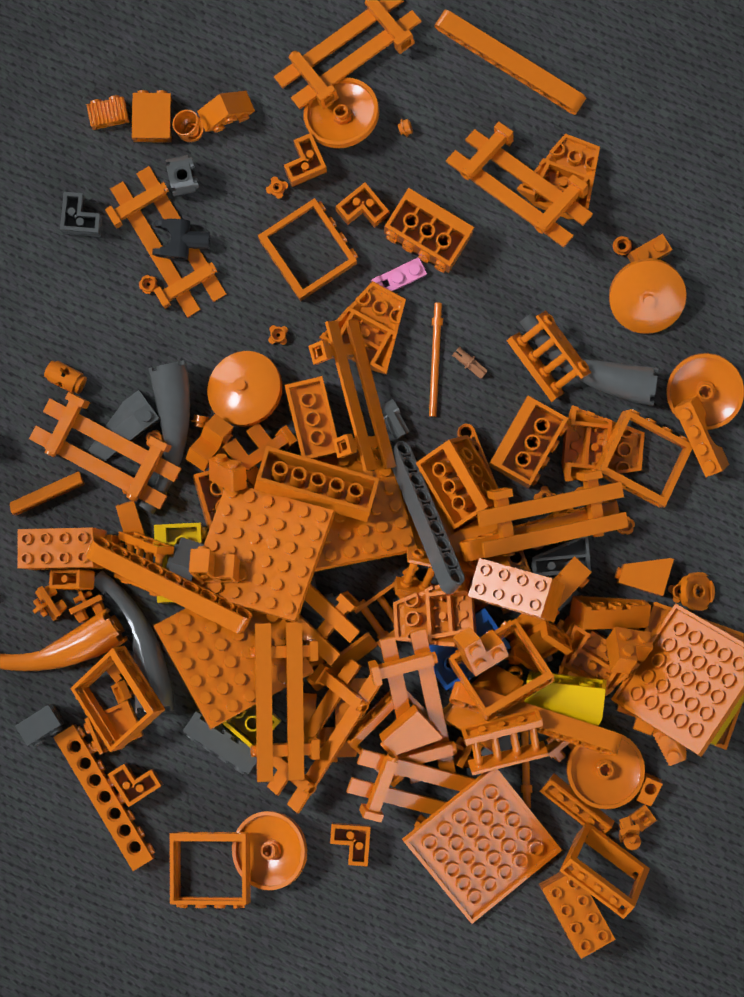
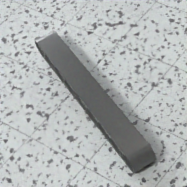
M398 441L392 448L397 466L392 468V471L439 586L446 594H453L464 582V574L422 473L416 465L417 461L412 449L406 442Z

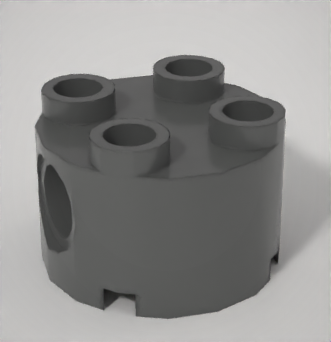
M186 154L165 159L166 164H170L166 166L170 186L176 190L172 191L173 196L196 192V188H199L197 176H193L192 169H195L193 158ZM181 170L187 171V178L184 180H179L178 173Z

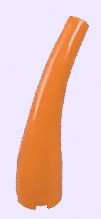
M106 608L40 651L26 654H0V669L42 671L67 667L101 656L112 648L128 641V637L122 636V632L125 631L122 624L115 615L111 617L108 614L110 609Z

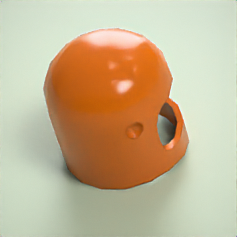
M183 110L175 115L172 124L173 129L182 140L195 142L202 137L204 126L194 111Z

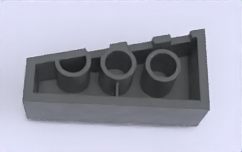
M200 711L194 713L183 729L188 738L203 744L202 747L207 751L217 753L219 755L218 758L223 762L234 764V769L243 775L245 772L249 774L257 763V758L251 757L250 747L221 725L210 730Z

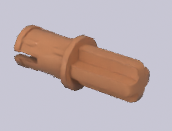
M460 346L457 348V352L453 353L452 356L461 362L465 369L468 368L477 377L482 378L487 373V369Z

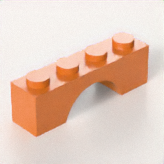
M697 395L680 402L674 409L705 477L722 472L729 465V462L722 447L717 446L708 433L705 422L706 411L699 396Z

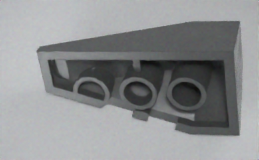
M138 390L122 402L105 428L133 442L158 424L160 418ZM96 440L88 449L92 456L104 462L118 453Z

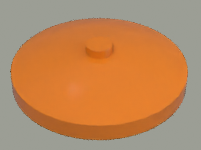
M347 77L333 85L339 99L323 109L317 98H315L304 108V122L308 132L312 134L314 140L327 147L346 148L358 144L370 135L379 118V104L373 90L364 82Z
M652 258L640 259L629 263L616 274L609 290V303L614 317L625 328L637 333H655L668 328L679 318L686 303V288L679 272L667 262Z
M241 351L231 354L215 367L210 376L207 388L209 404L216 415L231 425L239 427L256 425L268 418L279 404L282 395L280 372L271 360L260 353Z
M699 353L687 357L674 368L668 380L667 400L671 411L678 418L674 407L680 402L698 395L706 411L705 422L707 430L716 429L727 424L736 416L743 403L744 383L741 374L729 360L720 355Z
M620 734L622 740L617 756H608L577 745L573 747L569 754L566 768L569 785L580 800L592 807L599 809L621 807L637 795L643 784L645 765L642 754L638 747L622 734Z
M264 811L251 815L238 827L236 832H250V879L252 886L262 890H276L290 885L299 877L307 860V843L301 828L292 818L280 812ZM233 842V862L242 877V842Z

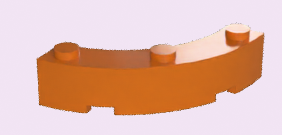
M575 556L554 578L565 585L559 607L578 587L582 589L589 582L587 577L592 573ZM520 614L517 618L525 632L544 621L525 614ZM513 632L506 636V638L511 642L517 636Z

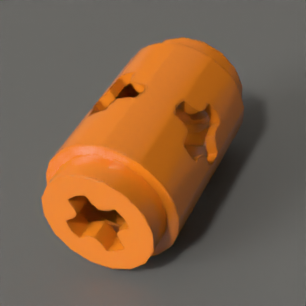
M52 360L44 373V377L47 378L48 382L70 393H81L87 381V377L82 372L60 361L55 362Z

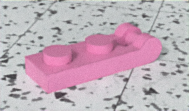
M416 258L373 278L371 282L373 281L384 287L383 281L387 280L390 286L384 288L393 292L426 276L427 273L420 259Z

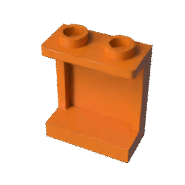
M139 90L137 93H133V142H171V93L164 90L156 91V93Z
M546 620L525 632L543 660L558 650L566 655L573 652L570 636ZM516 638L511 641V657L523 664L527 669L535 673L539 672L519 639Z
M130 700L104 711L120 738L138 722ZM86 718L84 728L87 734L91 733L94 740L91 741L94 751L99 752V754L108 752L107 746H105L89 718ZM141 731L133 740L144 736L143 731Z

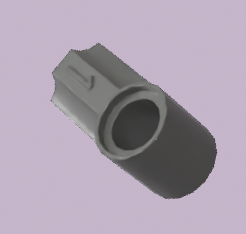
M393 399L381 405L384 421L395 440L410 432Z

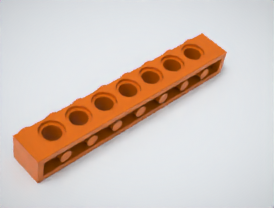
M72 725L53 738L132 871L154 859L153 854L155 850L150 843L147 844L144 840L145 833L140 826L137 827L133 821L135 820L134 814L130 809L126 810L124 806L125 801L120 793H116L113 788L115 785L109 776L107 777L103 770L106 768L100 759L97 760L94 756L96 752L92 744H87L84 737L86 734L81 726ZM74 741H78L81 744V749L78 752L74 751L71 747ZM84 757L91 761L89 768H84L81 764ZM93 774L100 776L101 782L99 785L92 783L91 777ZM103 791H108L111 795L108 802L103 801L101 798ZM112 808L120 810L121 815L119 818H114L111 815ZM126 824L130 827L131 832L129 835H124L121 832L122 825ZM133 841H137L140 844V851L135 852L131 849Z

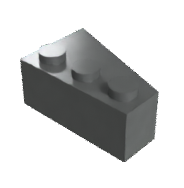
M588 536L576 538L530 558L531 573L546 577L557 576L574 556L591 571Z

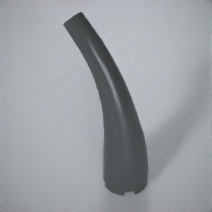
M534 313L529 314L520 322L526 333L539 323ZM541 330L531 339L540 347L550 337ZM555 344L544 354L553 361L562 353ZM581 357L588 364L591 373L582 379L577 375L576 379L608 395L637 404L654 405V400H650V397H655L658 376L653 374L658 373L659 368ZM567 360L559 365L567 373L573 370Z
M186 360L180 361L181 366L178 365V362L156 366L157 371H154V367L148 368L164 442L172 446L169 453L164 452L163 459L180 467L184 455L190 421V382ZM159 474L153 488L166 495L173 481ZM143 500L139 505L153 515L158 509Z
M104 570L100 571L94 578V586L103 595L108 593L122 610L132 631L134 661L164 708H169V712H174V695L167 663L149 621L131 596ZM135 696V714H141V710H144V708Z

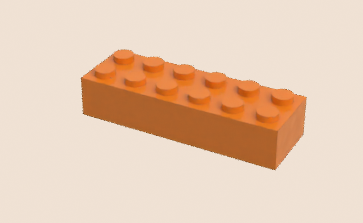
M266 446L254 490L331 509L337 514L367 522L379 478Z

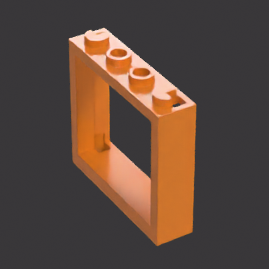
M315 198L258 235L259 241L300 301L357 264L356 258H358L354 249H349L346 245L348 241L342 232L338 233L335 229L337 225L333 218H328L325 214L326 208L321 201L317 202ZM314 208L348 260L308 287L302 289L268 237Z
M633 409L622 411L595 469L602 470L603 478L609 482H622V487L626 491L658 508L665 507L693 448L688 438L672 434L673 431L671 429L659 427L656 425V421L639 416V412ZM629 420L682 448L661 495L608 468Z
M516 618L512 621L503 622L500 625L501 627L495 630L494 633L500 639H503L514 632L542 675L486 708L459 666L463 662L459 650H456L449 658L451 668L486 721L493 719L554 682L553 673Z
M125 646L112 648L70 688L110 752L123 749L165 710ZM114 663L147 713L121 738L89 688Z
M390 691L356 724L347 738V743L358 754L363 749L359 744L394 709ZM407 691L409 702L412 705L415 704L428 718L426 709ZM430 743L419 748L434 745V743ZM394 775L390 785L394 788L400 781L404 780V776Z
M587 822L576 834L560 872L624 919L635 907L650 868ZM584 842L635 880L629 897L577 858Z
M250 832L170 833V904H176V907L187 908L188 905H195V908H207V905H214V908H226V905H233V908L238 909L245 908V905L251 903ZM181 841L242 842V897L181 896Z

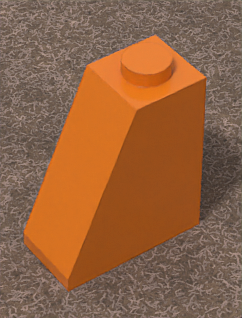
M667 558L623 564L621 568H617L615 574L617 584L661 597L664 595L674 559Z
M415 704L379 734L382 741L380 743L385 751H391L394 755L439 741L443 738L440 731Z

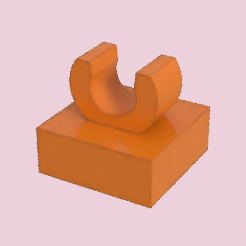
M125 680L111 686L118 704L132 698V695H134L133 691H129L128 683Z
M645 804L629 815L635 825H639L641 832L657 821Z

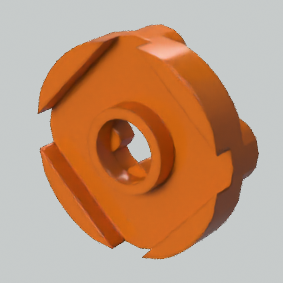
M692 572L682 577L681 603L684 607H688L693 611H702L708 608L707 606L710 602H713L715 587L713 582L709 581L706 577L708 576L706 573Z

